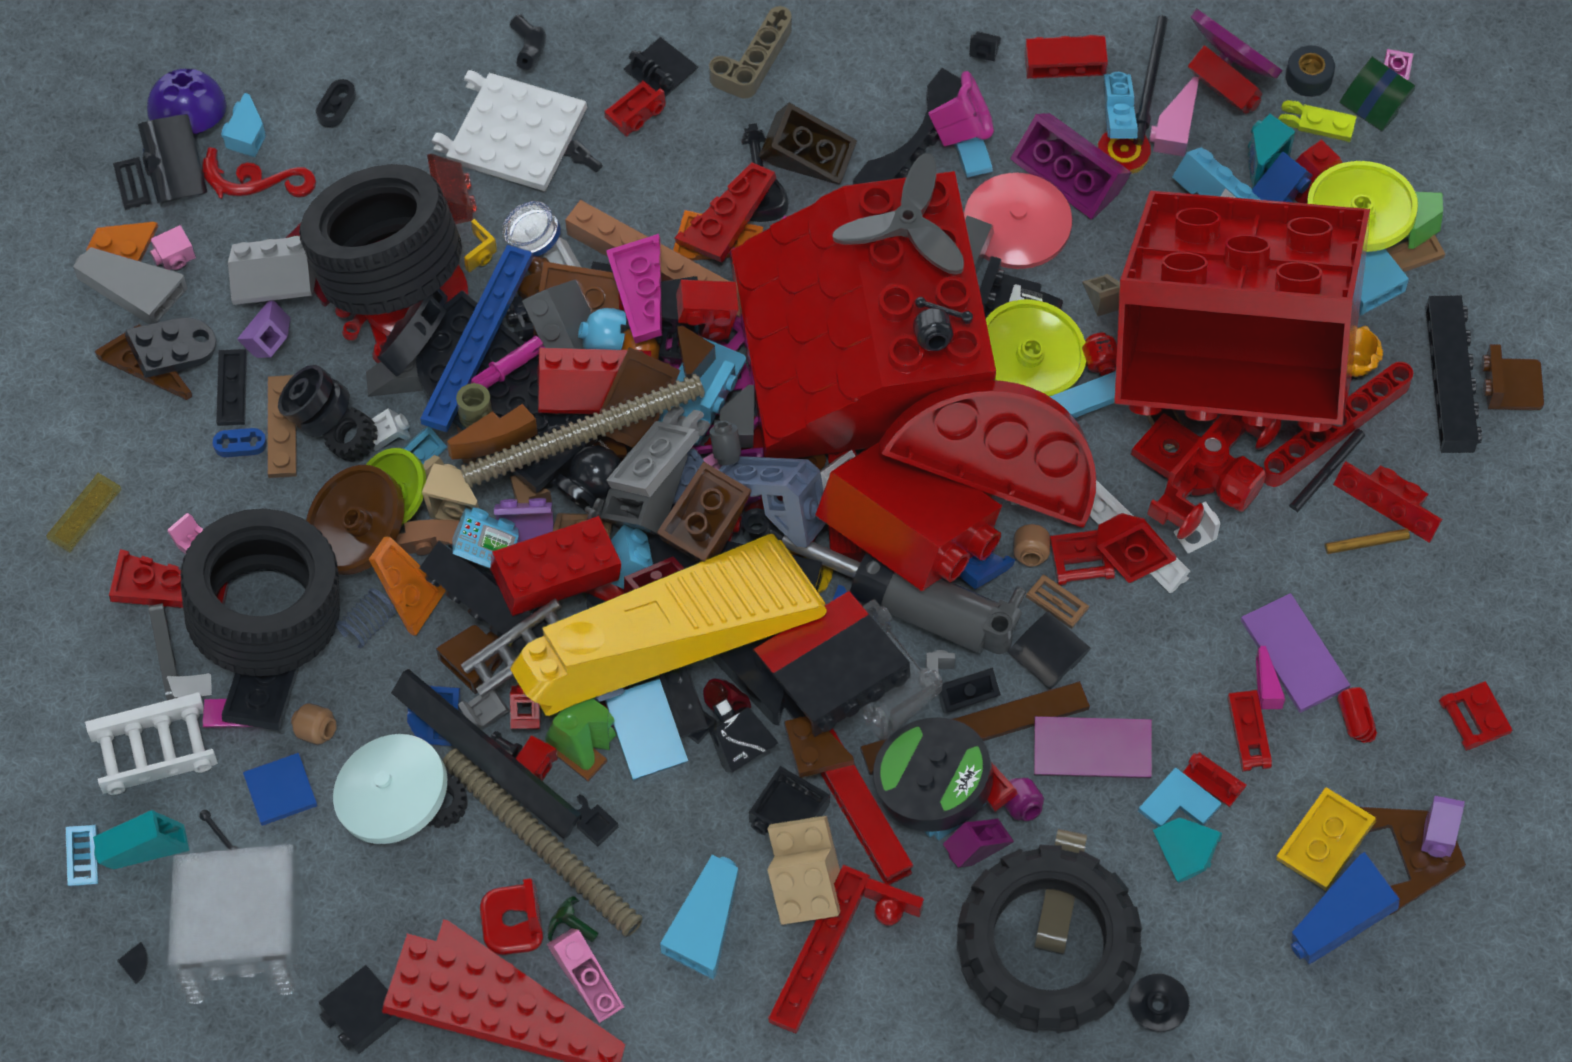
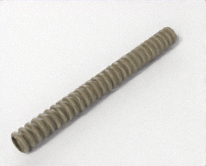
M693 374L690 379L685 377L682 382L679 380L675 381V385L667 384L665 389L659 387L657 392L652 390L649 395L644 393L642 398L636 396L634 401L626 400L624 405L618 403L616 408L611 406L608 411L603 409L601 414L595 412L593 417L585 416L583 421L577 419L575 424L570 422L567 427L562 425L560 430L554 428L552 433L544 432L542 437L537 435L534 440L529 438L526 443L521 441L519 446L511 445L509 450L503 448V452L498 453L496 451L491 457L488 454L486 459L478 458V462L475 463L470 461L468 466L462 464L460 470L470 488H473V485L476 483L479 486L482 484L481 481L489 482V478L492 477L497 479L499 474L505 476L507 471L515 472V468L519 467V469H522L525 464L530 466L532 461L538 463L540 458L548 459L550 454L556 456V452L560 451V453H563L566 448L571 450L573 445L579 447L581 442L589 443V439L593 438V440H596L599 435L604 437L607 432L612 434L614 429L622 430L624 425L630 427V423L634 422L637 424L640 419L645 421L647 416L653 418L655 413L663 414V410L667 409L670 411L673 406L678 408L681 403L686 405L688 400L696 401L698 396L704 398L705 391L699 376Z
M454 748L446 754L442 761L446 770L448 769V773L457 777L461 781L460 783L467 787V791L473 793L476 799L480 798V803L482 805L486 804V808L489 811L492 810L494 816H499V821L505 822L507 828H512V833L518 834V838L524 840L526 846H531L530 849L533 852H537L539 858L544 857L543 861L546 864H550L552 870L557 869L556 873L559 876H563L565 882H570V887L576 888L578 894H583V899L589 900L591 906H596V911L602 912L604 918H609L610 924H616L615 928L618 931L622 930L624 937L632 935L640 927L643 917L640 914L636 915L634 908L629 909L630 905L627 902L623 903L621 896L616 897L617 893L614 890H610L608 884L603 885L604 881L601 878H597L595 872L590 873L591 869L588 866H584L582 860H577L578 857L575 854H571L569 848L564 849L565 845L562 842H558L556 836L551 837L552 833L549 830H545V826L539 824L536 818L532 819V814L526 812L523 806L519 807V802L517 800L513 801V797L510 794L507 795L505 789H500L501 786L498 783H494L491 777H488L484 771H481L477 765L458 749ZM638 924V926L631 933L628 934L630 929L634 925Z

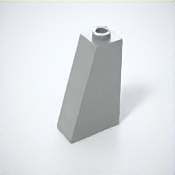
M92 247L85 254L80 255L73 266L78 280L147 324L157 323L188 289L185 277L180 273Z

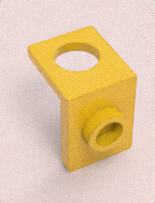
M475 219L471 221L472 231L482 243L464 256L465 268L469 273L479 265L484 266L488 264L493 254L497 252L495 238Z

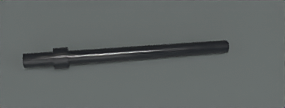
M1163 15L1157 18L1139 112L1135 115L1138 131L1137 139H1133V143L1136 145L1144 143L1146 129L1150 126L1151 116L1149 112L1168 18Z

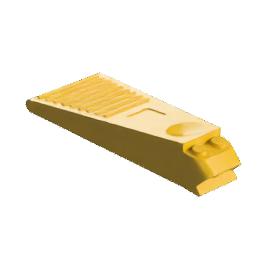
M768 534L710 558L705 562H700L543 627L544 636L528 643L513 662L510 669L526 696L532 701L539 703L545 715L550 716L577 703L819 619L826 614L827 610L824 606V600L782 540H778L774 534Z

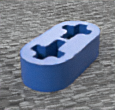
M258 428L223 430L218 432L212 441L215 452L221 457L258 455L267 446L265 434ZM252 437H257L256 446L250 445ZM225 439H229L230 444H228V448H223L221 445Z

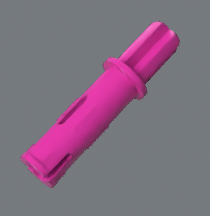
M534 336L496 363H489V367L473 377L471 383L481 384L488 388L497 381L503 382L506 375L537 356L539 348H545L542 346L541 339Z

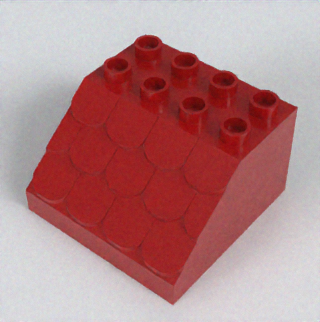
M955 171L936 173L934 192L930 204L922 217L941 228L958 247L964 260L962 273L950 274L939 269L916 250L908 237L895 236L870 243L853 245L840 244L833 241L832 235L834 231L844 224L857 219L897 210L901 206L902 191L906 178L842 186L820 197L814 204L771 224L769 229L747 239L742 245L731 250V268L733 280L736 282L738 308L751 382L754 385V399L765 458L793 459L870 448L881 440L886 430L906 409L929 394L958 384L995 380L996 366ZM918 297H923L927 302L961 313L969 311L973 314V320L971 323L965 324L961 318L948 315L954 333L952 341L942 350H925L917 342L913 322L920 312L929 308L916 307L915 300Z
M1150 191L1120 279L1115 404L1129 405L1130 411L1139 415H1155L1160 413L1163 408L1185 410L1187 417L1198 421L1213 420L1219 414L1239 415L1243 422L1253 426L1271 425L1275 422V419L1298 421V425L1301 428L1313 432L1329 430L1332 424L1343 425L1353 370L1368 243L1370 209Z

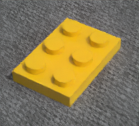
M1325 787L1277 854V861L1327 891L1375 824L1376 817Z

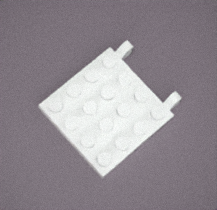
M468 70L464 81L468 82L466 88L478 91L479 93L455 140H450L444 134L435 133L432 139V143L436 144L434 150L447 154L446 158L449 163L546 191L587 109L586 101L489 73L485 79L479 73Z

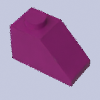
M999 818L965 822L943 845L948 851L951 861L960 868L973 866L1012 844L1014 841Z

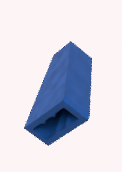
M1365 852L1356 858L1292 931L1293 943L1290 945L1299 959L1305 958L1307 963L1311 964L1398 910V896Z

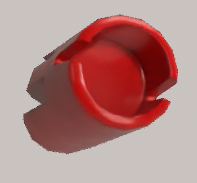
M1353 687L1339 693L1337 700L1349 736L1362 743L1374 741L1377 731L1365 690L1361 687Z

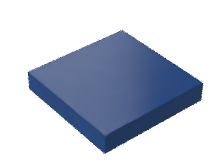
M299 753L243 772L261 826L317 806Z

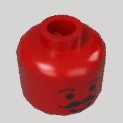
M1103 332L1090 335L1082 346L1088 370L1093 373H1099L1102 376L1114 372L1117 360V342L1115 338Z

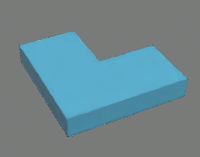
M1175 767L1139 807L1138 812L1159 827L1166 824L1180 809L1198 824L1204 826L1221 807L1222 803Z

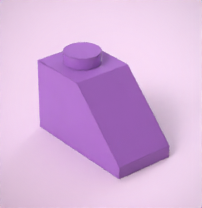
M1434 796L1425 820L1421 851L1428 852L1434 857L1451 856L1456 844L1465 801Z

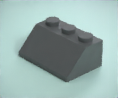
M576 279L548 288L522 300L538 337L545 348L584 349L583 339L578 338V331L581 322H586L592 312Z

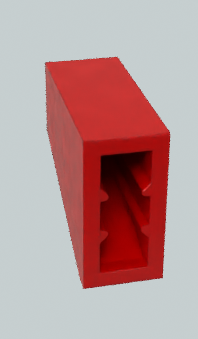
M1205 45L1188 65V68L1195 77H1199V81L1245 115L1249 111L1253 112L1260 105L1263 94L1259 88Z

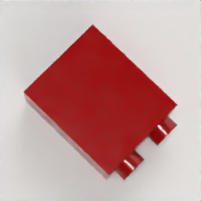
M878 442L831 471L815 516L923 591L942 577L949 582H953L963 572L970 558L975 556L983 561L994 551L1001 538V532L995 529L994 525L1002 505L981 490L881 454Z

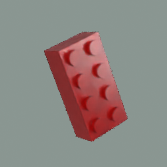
M597 516L492 551L490 569L512 616L544 606L554 598L561 600L617 581L620 577L622 563L600 517Z

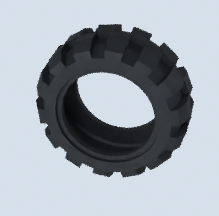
M1039 845V849L1024 852L1022 849H1019L1001 857L1000 862L991 869H985L971 886V891L962 904L957 924V951L961 963V971L970 990H974L982 1001V1005L998 1019L1002 1017L1016 1024V1028L1038 1033L1039 1030L1056 1031V1033L1077 1030L1080 1026L1093 1020L1097 1021L1114 1008V1005L1122 995L1126 993L1138 968L1142 951V925L1138 908L1133 905L1128 894L1129 889L1116 872L1110 873L1099 864V859L1081 850L1079 853L1063 850L1062 845ZM1051 889L1073 895L1087 905L1100 925L1103 936L1102 958L1088 977L1073 986L1058 990H1044L1029 986L1015 978L1005 968L998 956L994 943V928L999 916L1012 901L1031 891Z

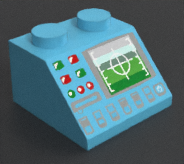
M474 507L470 510L465 508L452 538L453 554L490 568L492 551L516 544L519 537L518 528L515 527V523L508 519L499 518V520L489 517V514L482 509Z

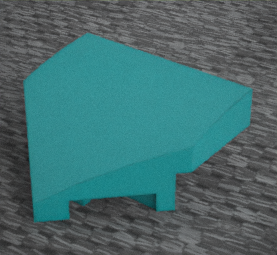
M1180 817L1153 829L1178 883L1186 881L1211 867L1213 854L1223 834Z

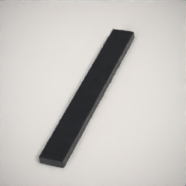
M410 669L403 671L391 692L392 695L563 839L569 836L581 816L580 812Z

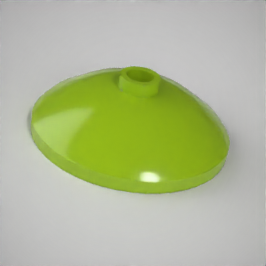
M390 448L376 454L366 465L375 466L385 471L400 486L404 499L403 525L412 518L423 501L422 490L426 483V473L422 462L415 454L402 448Z

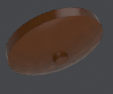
M356 465L346 468L334 475L323 485L309 508L306 521L314 525L328 539V543L331 544L332 550L336 555L338 574L352 575L372 567L369 558L384 537H391L394 541L396 540L404 517L403 494L400 486L392 476L371 465Z

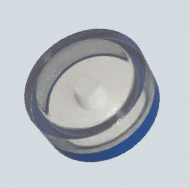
M538 201L526 202L514 208L506 217L502 227L503 237L510 246L533 253V257H538L549 251L557 242L561 230L560 223L546 204Z

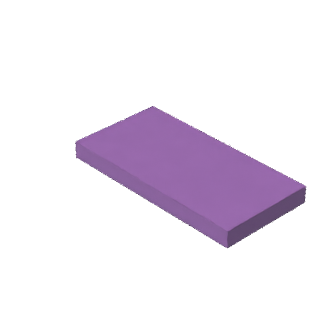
M1291 593L1241 617V622L1257 647L1266 646L1278 680L1299 713L1350 688L1351 685Z

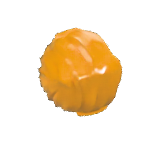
M1368 326L1357 328L1352 370L1353 377L1368 375L1378 367L1379 361H1382L1383 358L1381 341L1370 331Z

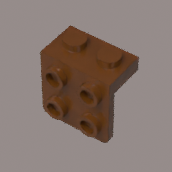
M1490 344L1488 352L1482 356L1481 362L1482 371L1485 372L1486 377L1483 383V394L1487 396L1488 409L1541 410L1544 406L1541 362L1537 359L1502 358L1501 344Z

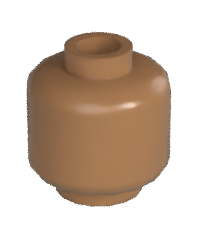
M1027 524L1016 530L1013 538L1015 558L1030 567L1045 562L1050 555L1049 532L1044 527L1036 524Z
M307 703L295 711L292 716L293 731L300 740L316 745L323 744L331 739L336 731V720L333 713L325 707Z

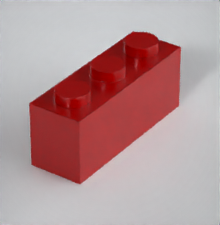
M1087 35L1083 37L1061 36L1059 38L1035 37L1033 39H1026L1025 62L1027 79L1104 76L1107 73L1108 65L1105 36Z

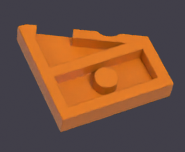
M156 222L99 227L96 229L86 251L92 247L141 262L151 242V238H153L158 228V224Z

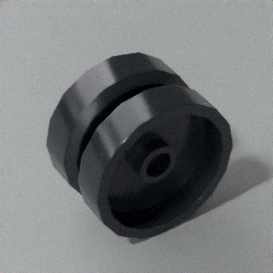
M309 365L293 375L284 386L278 400V409L280 414L295 423L304 433L311 437H317L330 431L340 421L348 407L350 394L344 385L331 378V375L317 365Z

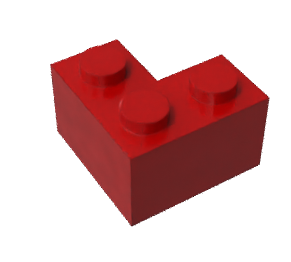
M681 280L676 294L678 323L700 324L701 337L714 341L728 339L738 313L736 282Z

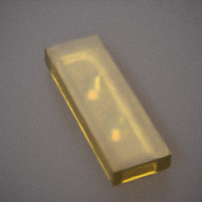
M97 473L46 535L47 539L70 553L122 490L121 486L102 474Z

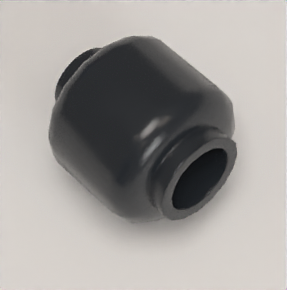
M929 308L920 312L914 319L913 328L916 339L923 349L939 351L948 346L952 341L954 335L948 314L944 310Z

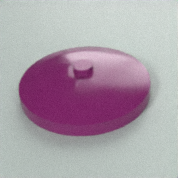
M1197 8L1190 16L1202 35L1220 51L1218 56L1230 66L1235 62L1254 73L1277 79L1282 73V69Z

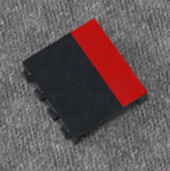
M850 591L825 605L827 611L823 617L782 631L754 649L755 665L761 672L768 669L811 721L814 737L822 732L830 731L838 722L846 717L856 715L862 707L870 702L880 700L886 692L894 687L902 686L911 677L909 660Z

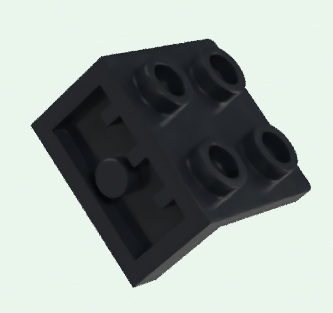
M991 256L980 287L985 318L996 308L1009 302L1014 285L1041 291L1042 285L1004 274L1005 270H1001L1002 259Z

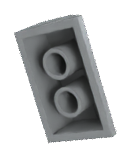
M300 236L232 244L228 259V269L233 305L312 296L316 276L301 244Z

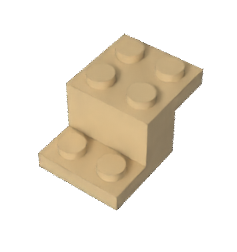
M827 816L769 825L768 833L774 858L767 870L781 925L839 916L841 911L834 882L840 872Z

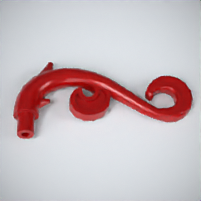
M208 148L206 158L203 159L202 169L205 180L216 191L219 198H223V193L232 196L259 193L293 175L304 178V183L300 186L292 185L289 180L285 181L287 192L294 197H305L311 194L316 186L315 175L307 168H291L262 179L260 167L249 162L241 164L236 170V177L241 184L232 183L220 175L224 174V171L218 167L219 162L216 160L218 150L216 148ZM246 178L251 179L249 182L244 183Z

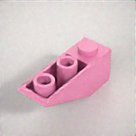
M571 928L547 944L557 963L599 1023L624 1008L623 1003L579 930Z

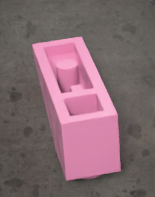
M1199 77L1191 79L1159 116L1158 126H1152L1149 142H1154V152L1185 156Z

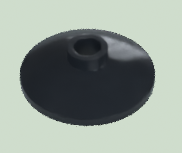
M1166 974L1147 975L1137 981L1130 992L1129 1008L1133 1018L1138 1024L1150 1031L1166 1032L1177 1028L1185 1020L1189 1011L1190 1001L1185 987L1177 979ZM1159 1001L1163 1003L1164 1008L1162 1010H1155L1153 1003Z

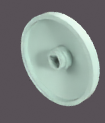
M392 734L374 739L353 753L341 768L333 791V804L336 815L344 827L353 836L362 841L374 844H388L404 840L424 828L440 809L447 790L446 768L435 749L421 738L407 734Z

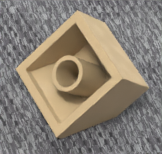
M433 463L422 490L430 518L460 521L465 508L470 510L474 507L479 508L477 499L468 483L465 482L461 470L450 464L439 465Z

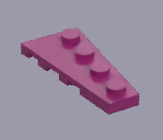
M659 234L606 250L635 344L662 335L661 240Z

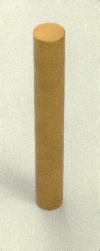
M1408 528L1325 543L1324 547L1327 554L1408 540L1410 539Z

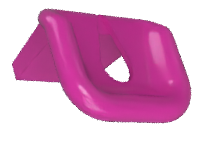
M964 71L961 74L962 87L958 96L929 112V116L944 146L974 137L985 140L994 133L989 109L974 77L969 71Z

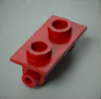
M1200 752L1198 754L1194 753L1188 761L1190 764L1182 772L1228 807H1231L1247 786Z

